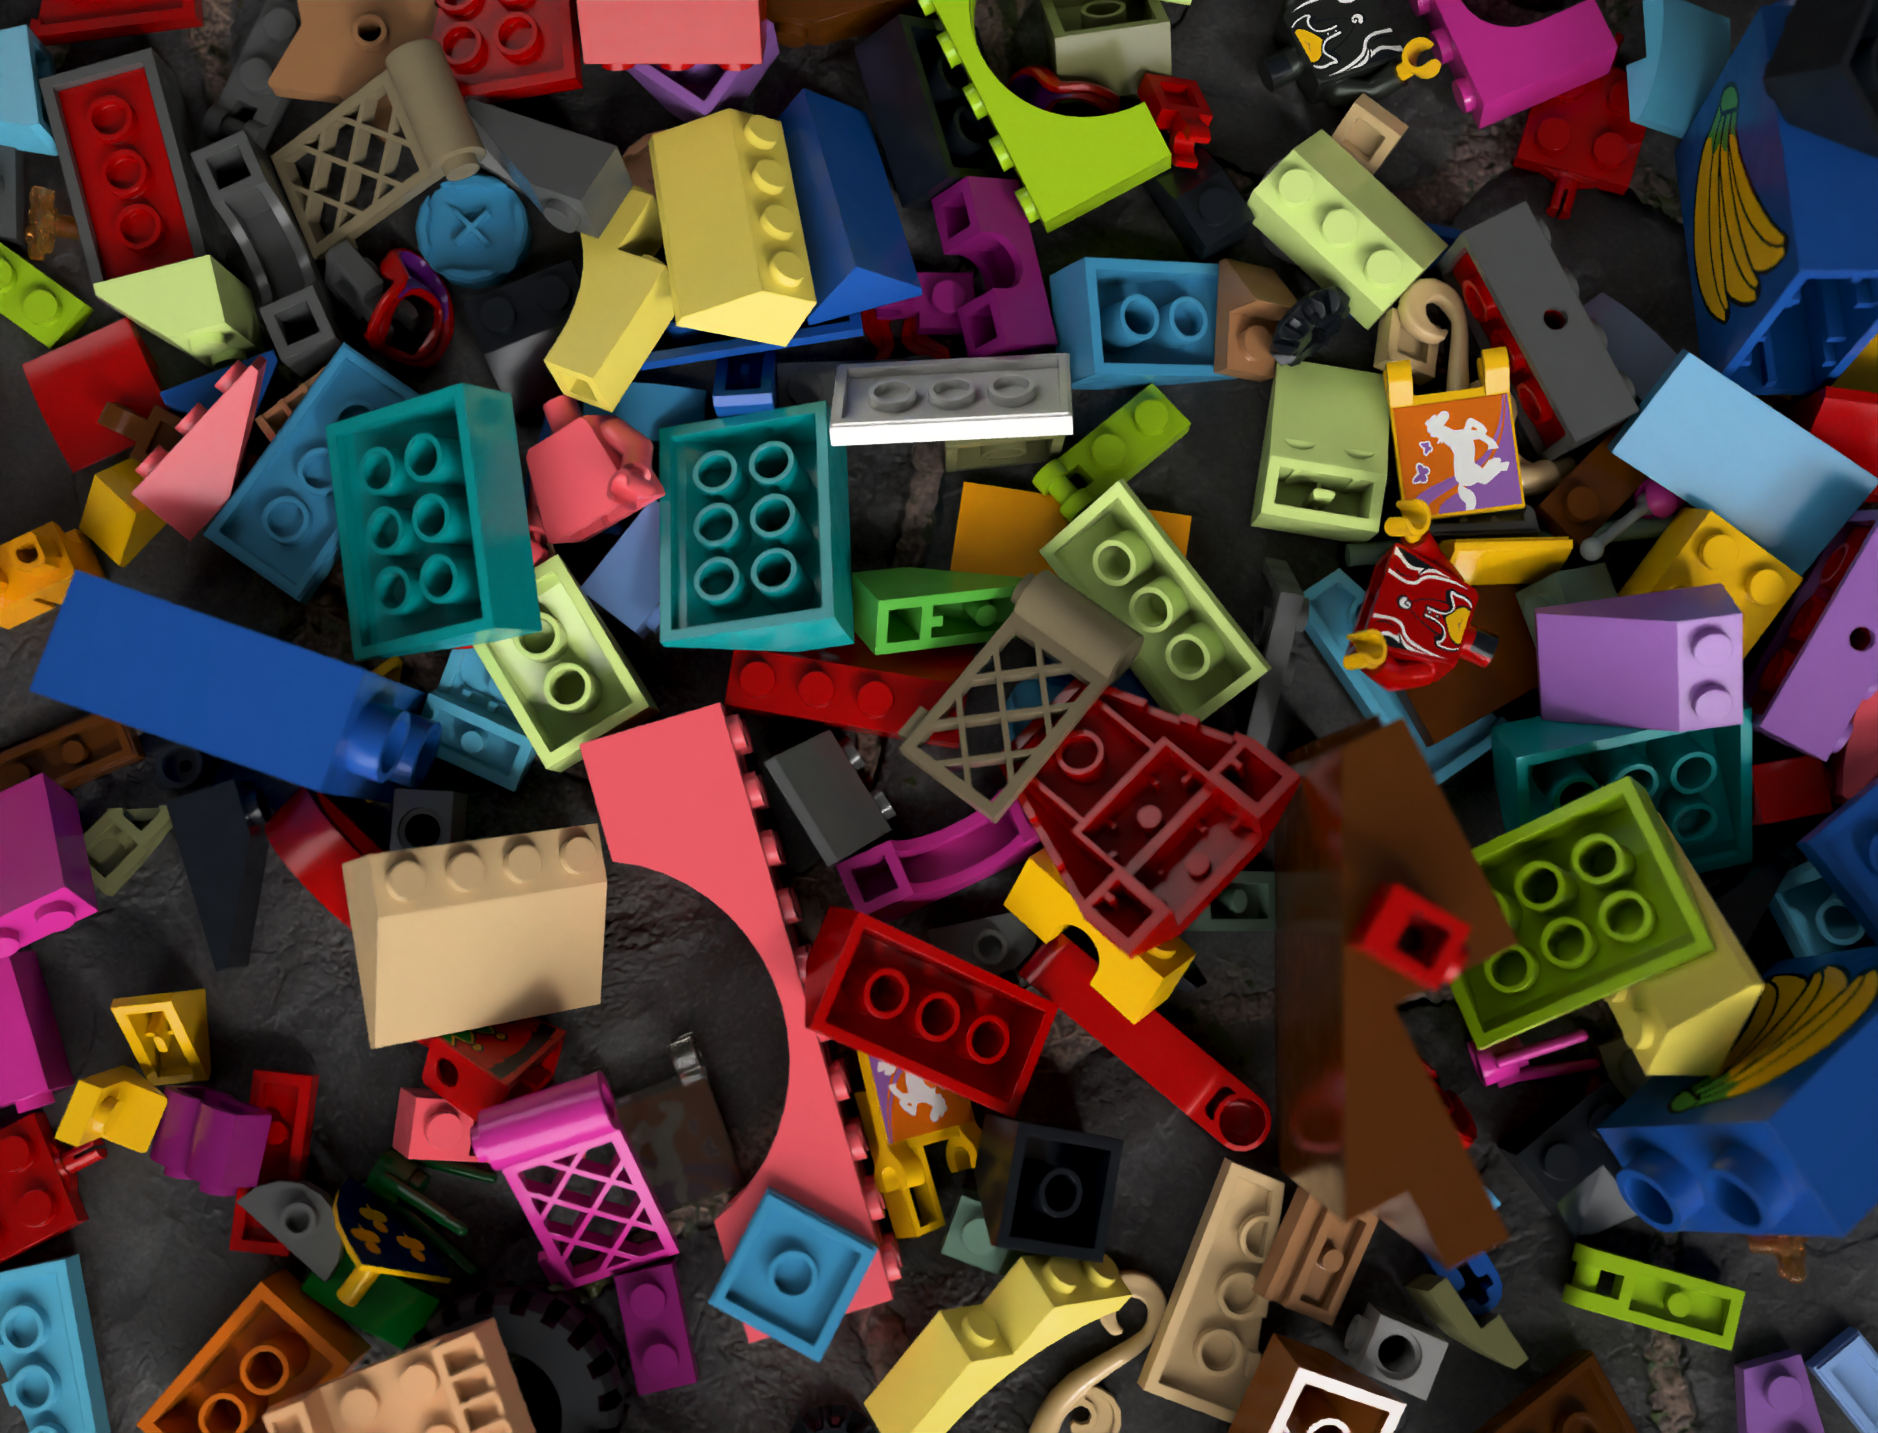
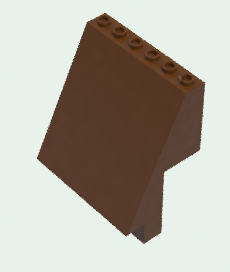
M1375 714L1327 736L1325 735L1317 740H1313L1284 755L1288 766L1301 775V782L1274 829L1276 895V1167L1343 1223L1346 1224L1371 1212L1446 1270H1449L1511 1238L1394 1007L1427 989L1418 986L1362 952L1354 950L1346 945L1381 883H1396L1472 927L1463 943L1470 947V952L1460 973L1518 945L1519 942L1404 717L1383 725L1379 715ZM1406 926L1398 938L1401 949L1410 953L1419 946L1420 935L1414 927Z

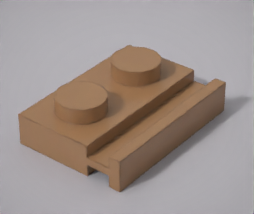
M1298 1185L1252 1290L1264 1299L1275 1301L1286 1308L1333 1326L1379 1218L1368 1212L1345 1224Z

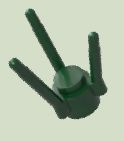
M390 1147L372 1169L366 1183V1189L381 1197V1204L397 1212L468 1275L473 1277L478 1275V1266L419 1214L413 1206L457 1235L463 1236L468 1232L466 1224L423 1195L431 1178L423 1169L428 1167L487 1183L496 1182L497 1174L493 1171L458 1161L407 1159L393 1147Z

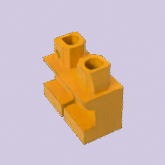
M51 521L0 545V627L11 629L56 608L54 603L62 605L75 570L107 580L88 536L83 531L72 529L64 533L56 522Z

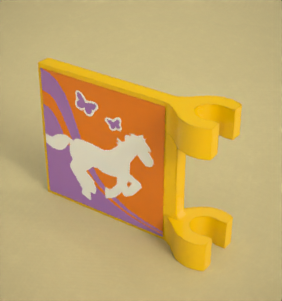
M1506 346L1482 349L1481 358L1477 359V370L1481 387L1414 395L1410 359L1387 362L1385 364L1386 370L1382 374L1389 408L1400 499H1421L1425 501L1430 508L1431 520L1524 508L1525 499L1510 397L1509 359Z
M857 1051L879 1145L878 1157L874 1168V1178L879 1193H886L897 1189L902 1190L924 1184V1168L918 1156L911 1149L948 1139L946 1161L951 1173L969 1168L974 1169L982 1130L975 1121L971 1101Z

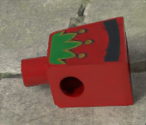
M531 1017L415 1040L429 1048L422 1073L423 1082L428 1088L478 1123L477 1117L480 1110L540 1091L554 1077L567 1031Z

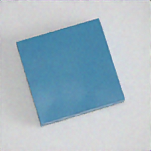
M768 1186L708 1303L820 1363L879 1248V1244Z

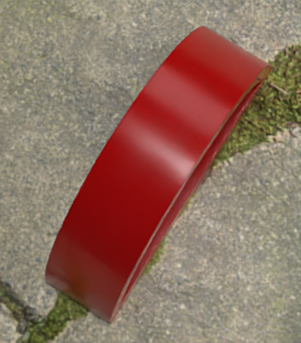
M300 786L265 822V834L277 855L293 875L324 907L352 931L342 864L366 855L389 851L330 794Z

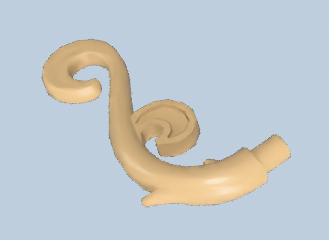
M1423 278L1413 282L1399 298L1398 314L1402 326L1408 334L1426 344L1441 343L1446 339L1447 329L1436 327L1426 315L1427 304L1433 303L1439 306L1451 322L1446 392L1481 387L1479 380L1470 384L1469 333L1463 301L1459 294L1449 284L1435 278ZM1510 392L1513 419L1515 422V419L1518 415L1516 401ZM1519 455L1524 497L1549 493L1576 465L1574 459L1571 456L1564 455L1553 461L1540 459L1532 463Z
M1136 1269L1119 1270L1120 1277L1132 1293L1131 1297L1140 1299L1146 1304L1148 1310L1146 1322L1142 1329L1128 1340L1088 1361L1063 1378L1050 1391L1037 1410L1029 1433H1059L1062 1422L1067 1414L1078 1406L1087 1408L1090 1415L1088 1420L1081 1422L1072 1419L1069 1423L1071 1433H1119L1121 1427L1120 1406L1111 1393L1096 1384L1139 1355L1155 1338L1167 1307V1299L1160 1284L1150 1275ZM1116 1312L1099 1318L1103 1327L1111 1335L1122 1334L1123 1328L1117 1321Z

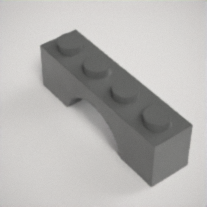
M242 130L194 151L190 155L212 205L232 232L254 275L262 300V306L259 308V311L281 361L303 379L317 374L323 367H326L343 342L351 348L353 347L267 154Z

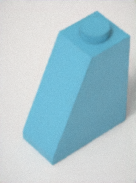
M27 24L0 30V145L14 147L20 151L58 156L39 79L56 74L54 58Z

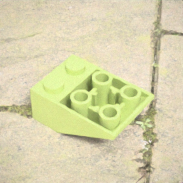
M1276 361L1275 377L1272 383L1250 526L1350 543L1368 542L1379 532L1388 471L1390 417L1384 391L1383 374L1305 361L1291 367L1288 364L1280 365Z

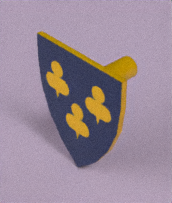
M351 1177L335 1194L332 1208L335 1228L356 1266L337 1290L336 1294L339 1300L347 1306L355 1307L381 1273L449 1283L452 1277L425 1238L397 1212L381 1204L382 1198L367 1190L366 1187Z

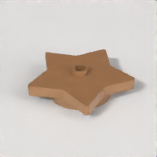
M297 0L301 26L271 74L268 84L278 97L341 104L387 69L385 60L394 49L413 40L432 36L439 9L438 4L435 0ZM387 94L378 100L373 125L386 130L389 128L393 109ZM373 134L385 146L386 139Z

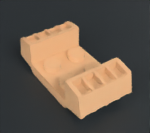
M494 1317L461 1330L444 1334L329 1380L311 1390L270 1406L262 1415L268 1433H537Z

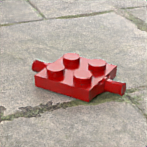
M1616 32L1614 35L1618 49L1609 74L1529 108L1512 166L1540 173L1555 183L1549 206L1546 209V214L1552 218L1555 217L1559 210L1562 198L1563 203L1558 219L1565 220L1571 217V210L1578 189L1597 188L1624 195L1630 185L1647 127L1630 122L1627 72L1615 67L1621 44L1624 41V36L1619 32Z
M45 1112L32 1113L0 1130V1265L89 1220L78 1193L77 1171L107 1158V1148L97 1149L105 1145L101 1138L79 1147L75 1146L67 1151L54 1138L55 1135Z

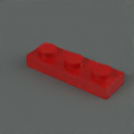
M269 1068L253 1070L249 1103L272 1113L257 1186L281 1179L293 1181L306 1180L320 1074ZM239 1187L236 1194L229 1250L284 1257L291 1256L293 1253L237 1203L239 1199L255 1187Z

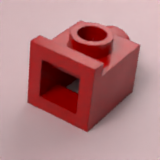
M1381 883L1346 945L1358 952H1362L1418 986L1437 991L1442 981L1447 984L1451 983L1463 968L1470 952V947L1463 943L1472 927L1396 883ZM1406 926L1414 927L1420 935L1419 946L1410 953L1403 951L1398 942V938Z

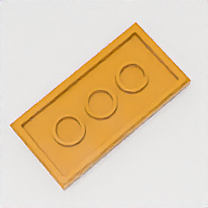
M964 482L950 571L1025 577L1029 573L1037 575L1041 571L1048 569L1057 576L1039 550L1070 523L1059 512L1061 505L1050 494L1044 496L1042 493ZM1148 509L1186 558L1192 516Z

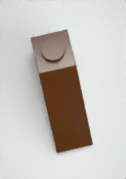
M767 0V19L774 23L777 42L792 48H801L806 44L823 46L875 31L883 27L898 14L916 17L925 16L917 0Z

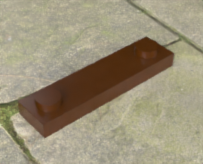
M1628 419L1609 431L1533 508L1537 520L1554 537L1569 536V539H1573V549L1570 553L1579 549L1581 543L1591 537L1648 478V476L1606 448Z

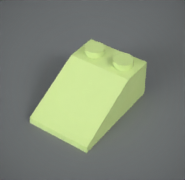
M557 554L534 568L542 631L472 646L545 768L556 772H563L583 760L579 744L635 728L660 713V710L632 663L561 556Z

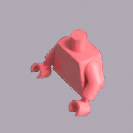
M566 395L555 397L542 406L553 434L528 449L526 455L530 472L527 517L534 567L549 559V552L543 547L547 542L549 544L586 542L666 495L662 484L651 468L653 457V444L651 440L616 415L583 416L577 399Z

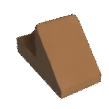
M1226 258L1219 261L1214 358L1215 374L1256 382H1264L1275 377V359L1270 354L1273 334L1277 327V322L1282 319L1298 300L1273 269Z

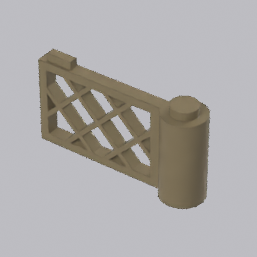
M419 39L394 49L385 60L386 70L270 156L313 259L326 260L327 262L328 250L346 240L357 250L356 238L444 176L449 181H458L472 176L479 170V163L484 159L486 150L440 42L434 39ZM386 94L393 107L388 130L373 125L378 100ZM346 124L355 127L349 159L334 154L339 129ZM371 133L386 139L379 171L365 166ZM402 145L411 149L419 168L418 172L405 181L395 177ZM307 153L316 156L310 187L303 184L295 162ZM332 162L346 167L340 199L326 194ZM362 174L377 179L373 202L366 209L356 205ZM324 203L338 208L334 230L326 237L320 225Z
M1048 569L1041 571L1037 575L1029 573L1019 582L1011 596V602L1015 604L1012 614L930 712L920 706L898 732L899 737L905 741L899 748L903 756L994 824L1004 815L1109 685L1118 681L1128 670L1144 642L1143 635ZM1015 635L1035 649L1037 666L1002 671L1000 653ZM1042 654L1055 664L1044 665ZM994 661L995 672L984 673ZM1071 674L1087 686L1075 702L1049 705L1046 677ZM1039 678L1042 706L1014 710L1006 709L1003 683ZM997 684L999 712L964 716L962 698L971 687ZM956 707L957 717L946 718ZM1063 716L1052 729L1051 717ZM1044 718L1046 737L1037 748L1012 751L1008 723ZM994 724L1002 725L1005 752L969 756L966 728ZM959 729L961 758L936 761L921 750L922 746L934 732ZM1026 761L1018 772L1014 774L1013 763ZM1006 764L1009 783L996 799L991 802L973 788L971 768ZM963 769L965 782L951 771Z

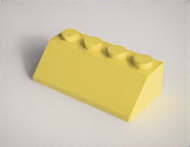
M727 108L652 135L648 146L676 326L786 347L817 301L782 122L762 115H754Z
M1657 812L1674 845L1716 949L1608 995L1603 999L1611 1008L1623 1031L1626 1044L1633 1050L1645 1075L1716 1076L1765 984L1664 819Z

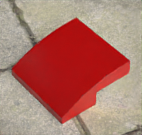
M128 317L22 364L39 409L73 473L134 446L137 442L97 423L107 401L111 403L117 402L147 419L154 405H160L167 409L159 393L165 389L154 371L159 367L134 322Z

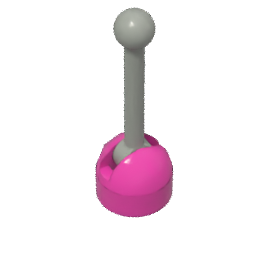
M1648 477L1632 494L1634 508L1597 538L1589 537L1585 539L1580 545L1581 556L1588 561L1600 559L1604 554V547L1641 517L1652 519L1656 516L1663 520L1677 512L1684 506L1686 501Z

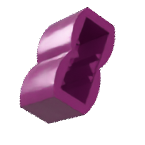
M165 1085L163 1094L166 1095L168 1102L153 1136L149 1154L150 1159L165 1166L163 1173L166 1176L200 1182L199 1190L207 1194L234 1196L239 1187H257L272 1113L259 1106L238 1101L225 1092L209 1087Z

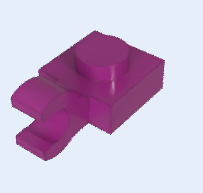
M917 272L923 295L875 308L876 319H915L916 335H963L957 309L975 299L973 273Z

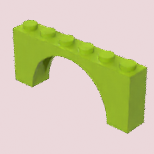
M917 0L925 17L936 12L945 30L936 35L937 41L951 68L962 64L971 82L964 86L962 90L977 120L988 115L997 133L996 136L988 140L1003 172L1014 167L1023 185L1021 189L1014 193L1030 224L1040 219L1048 234L1171 168L1172 154L1145 102L1117 113L1092 117L1065 116L1037 108L1009 91L996 78L981 56L975 34L976 0Z

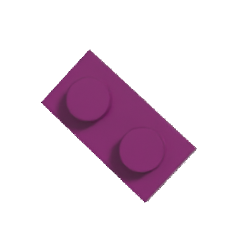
M675 1259L616 1274L614 1281L638 1396L697 1383L700 1376Z

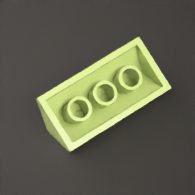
M1124 479L1117 481L1039 550L1040 554L1059 578L1143 635V645L1129 668L1162 710L1178 716L1181 713H1185L1199 718L1202 722L1272 668Z

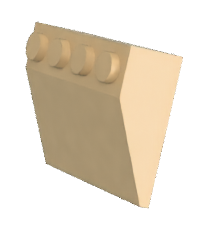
M598 823L370 854L342 864L370 1049L600 1004L607 876Z

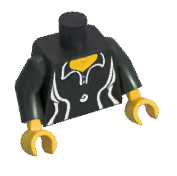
M1283 0L1279 7V21L1273 34L1274 44L1278 51L1257 61L1260 79L1269 92H1273L1295 81L1308 103L1317 104L1327 101L1332 106L1351 107L1362 93L1379 103L1408 86L1411 76L1416 75L1420 79H1430L1435 77L1441 69V62L1437 59H1432L1423 66L1417 67L1416 61L1420 53L1432 48L1434 43L1428 38L1417 37L1403 47L1377 0Z

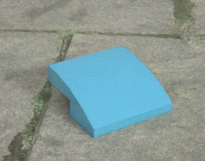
M1643 0L1646 58L1626 65L1630 122L1683 139L1730 59V18L1685 0Z
M452 649L438 688L428 693L420 715L437 721L442 726L441 741L436 757L515 792L522 784L536 756V751L475 649Z

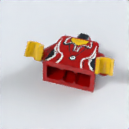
M1421 499L1398 500L1396 507L1402 513V517H1389L1384 524L1385 532L1393 537L1401 536V544L1396 542L1376 562L1353 632L1348 633L1346 636L1347 640L1350 641L1343 657L1345 669H1360L1387 692L1425 687L1432 682H1437L1455 668L1459 658L1485 668L1492 660L1499 642L1497 634L1470 624L1478 602V592L1475 588L1464 582L1462 575L1438 546L1429 531L1431 524L1430 508Z

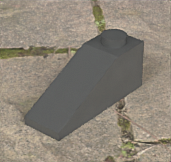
M470 99L466 106L484 147L541 211L545 218L561 231L567 233L578 231L599 239L633 187L632 180L618 147Z

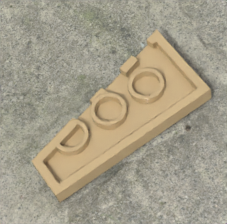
M1224 1158L1137 1381L1144 1391L1232 1423L1261 1361L1258 1345L1262 1317L1267 1318L1269 1300L1264 1299L1252 1289L1279 1230L1285 1183L1281 1180Z

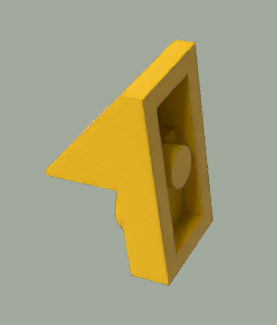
M125 1065L79 1079L54 1138L79 1147L101 1137L139 1153H145L156 1132L168 1099L165 1094L135 1069Z

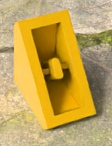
M132 458L94 475L79 525L80 530L123 568L167 524L131 494L144 479L135 471L141 463Z
M205 988L113 999L110 1008L146 1079L151 1084L158 1086L209 1080L211 1061Z

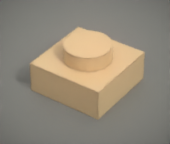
M1362 93L1353 103L1331 137L1374 176L1409 126Z
M1391 308L1379 318L1373 367L1385 371V364L1387 362L1410 359L1413 383L1422 386L1435 378L1439 344H1426L1408 334L1400 322L1398 309Z

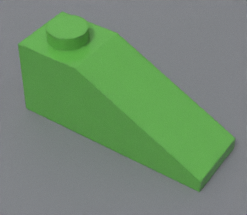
M914 567L852 572L854 632L874 655L988 642L1012 614L1015 604L1011 602V596L1016 586L1024 577Z

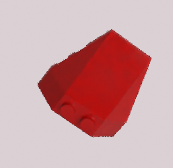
M1074 678L1049 705L1075 702L1087 686L1077 678ZM1108 686L1017 799L1084 919L1131 960L1181 935L1264 848L1301 782V775L1254 738L1235 732L1234 736L1201 724L1199 718L1185 713H1181L1180 716L1149 705L1147 699ZM1063 716L1051 717L1052 729ZM1044 718L1034 719L1011 742V750L1037 748L1046 737ZM1026 761L1013 763L1014 774L1018 772ZM1001 764L999 767L1008 782L1006 764Z

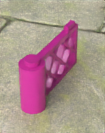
M601 1071L478 1112V1124L470 1128L474 1152L481 1163L489 1161L493 1169L497 1171L502 1170L544 1248L543 1251L538 1252V1262L550 1284L561 1281L566 1291L679 1253L678 1239L619 1119L612 1091ZM609 1142L613 1143L617 1151L609 1166L582 1158L586 1150ZM540 1165L559 1169L551 1185L528 1179L523 1171ZM572 1173L599 1181L590 1196L563 1189ZM612 1185L637 1192L629 1207L603 1200ZM554 1204L580 1211L572 1226L547 1218ZM593 1215L619 1222L611 1236L585 1230ZM632 1226L654 1231L659 1237L641 1244L624 1240ZM575 1245L600 1251L596 1259L575 1266L572 1265L568 1258Z

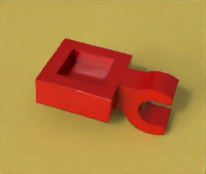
M1145 73L1137 94L1141 103H1146L1158 129L1170 134L1168 148L1172 154L1171 163L1178 167L1196 169L1199 163L1194 154L1195 142L1209 144L1211 134L1208 126L1213 118V114L1197 81Z

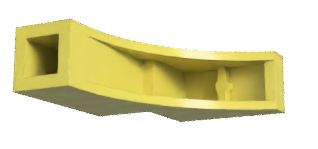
M633 185L599 239L579 232L583 247V271L579 292L565 327L544 358L546 366L563 395L609 412H613L675 316L667 266L654 257L663 244L657 200L647 190Z
M1105 1253L1103 1263L1045 1254L1021 1256L982 1304L939 1310L865 1400L864 1405L880 1433H947L976 1401L1009 1373L1071 1332L1120 1310L1132 1296V1293L1120 1277L1114 1261Z

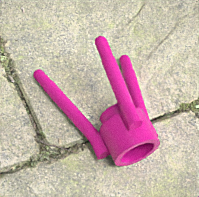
M1583 1029L1527 1046H1523L1518 1035L1483 1050L1477 1049L1474 1040L1467 1042L1470 1059L1480 1081L1485 1087L1497 1084L1500 1089L1520 1081L1577 1074L1579 1072L1597 1070L1600 1066L1597 1059H1586L1524 1067L1529 1065L1528 1059L1586 1041L1589 1035Z

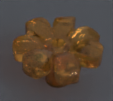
M34 185L29 194L31 205L28 214L29 224L31 225L25 229V240L28 244L27 253L31 260L44 261L45 253L51 254L53 252L56 237L79 240L80 236L75 217L58 214V211L55 209V191Z
M1749 1234L1751 1253L1774 1255L1778 1260L1777 1272L1780 1278H1786L1789 1280V1283L1802 1284L1805 1281L1807 1257L1805 1246L1801 1245V1243L1808 1242L1809 1236L1775 1234L1755 1236Z

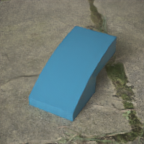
M632 382L613 412L584 402L583 416L616 415L649 438L653 448H659V428L707 420L708 393L705 390Z

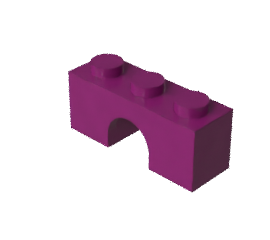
M966 176L931 199L944 254L961 255L968 258L977 266L985 282L986 292L957 309L968 358L1041 354L1058 345L1029 221L1014 193L1021 189L1019 180Z

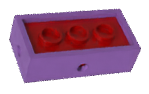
M1878 509L1856 510L1819 554L1743 683V700L1752 707L1753 732L1788 750L1823 761H1827L1831 753H1837L1843 748L1853 731L1854 724L1850 720L1861 701L1868 700L1878 690Z

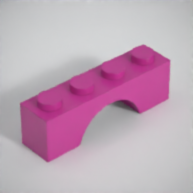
M1000 789L998 791V793L994 796L991 802H993L996 799V797L1000 794V792L1003 789ZM1016 799L996 824L976 811L968 817L928 835L908 840H888L836 864V867L854 909L887 924L1027 860L1031 855L1043 849L1044 846L1018 799Z

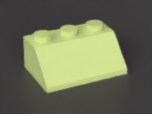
M1320 129L1296 146L1252 191L1247 202V206L1255 216L1253 225L1322 289L1330 286L1340 287L1350 297L1348 305L1350 308L1349 314L1367 330L1374 325L1407 288L1449 246L1323 129Z

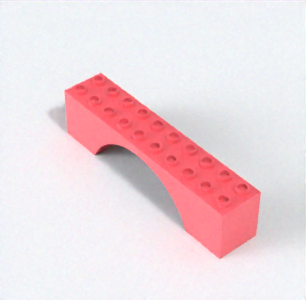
M719 702L579 744L612 862L639 865L664 873L689 885L714 902L740 927L758 951L773 979L782 1004L790 1055L789 1084L785 1108L777 1135L759 1171L740 1192L727 1202L714 1220L726 1265H728L768 1186L879 1244V1248L845 1314L893 1300L895 1282L897 1279L902 1278L901 1267H904L900 1247L895 1238L894 1231L884 1234L880 1219L885 1218L884 1209L887 1207L883 1193L880 1194L877 1189L874 1174L867 1176L863 1159L867 1158V1151L870 1148L861 1117L859 1115L850 1118L845 1100L850 1098L853 1088L844 1058L833 1059L828 1040H831L830 1038L805 1028L806 961L812 947L810 944L800 946L794 923L803 921V915L794 887L784 888L778 867L786 865L787 861L778 831L767 830L761 811L770 808V802L761 774L757 775L755 771H749L745 754L754 752V747L745 719H741L738 713L733 714ZM743 1322L749 1343L770 1337Z

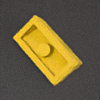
M1569 536L1441 540V543H1437L1468 585L1534 584L1555 572H1559L1573 549V539H1569Z

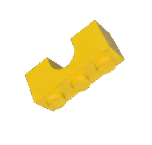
M1045 848L1028 858L1003 904L1045 944L1072 926H1076L1087 933L1094 942L1099 954V968L1090 985L1134 1025L1169 998L1197 954L1177 936L1130 960L1084 919Z

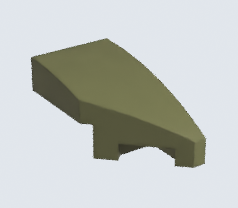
M160 805L159 808L141 809L107 808V812L84 834L93 884L105 895L113 897L142 866L172 829L173 825L167 805Z
M1421 1273L1405 1286V1289L1429 1319L1445 1334L1466 1347L1512 1369H1517L1529 1359L1501 1316L1489 1312L1482 1315H1472L1447 1277Z

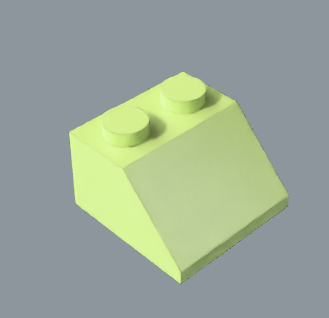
M210 254L93 284L95 295L143 329L215 370L233 365L238 359L243 361L265 352L251 290Z

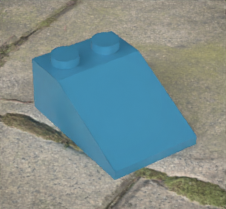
M1083 257L1049 275L1053 325L1058 345L1055 348L1056 353L1070 354L1071 389L1115 390L1147 387L1151 383L1155 386L1237 379L1236 377L1214 373L1219 264Z

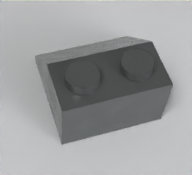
M829 729L764 762L827 867L836 868V864L856 856L894 832L887 820L897 814L879 785L868 791L856 772L866 764L848 735L837 741Z

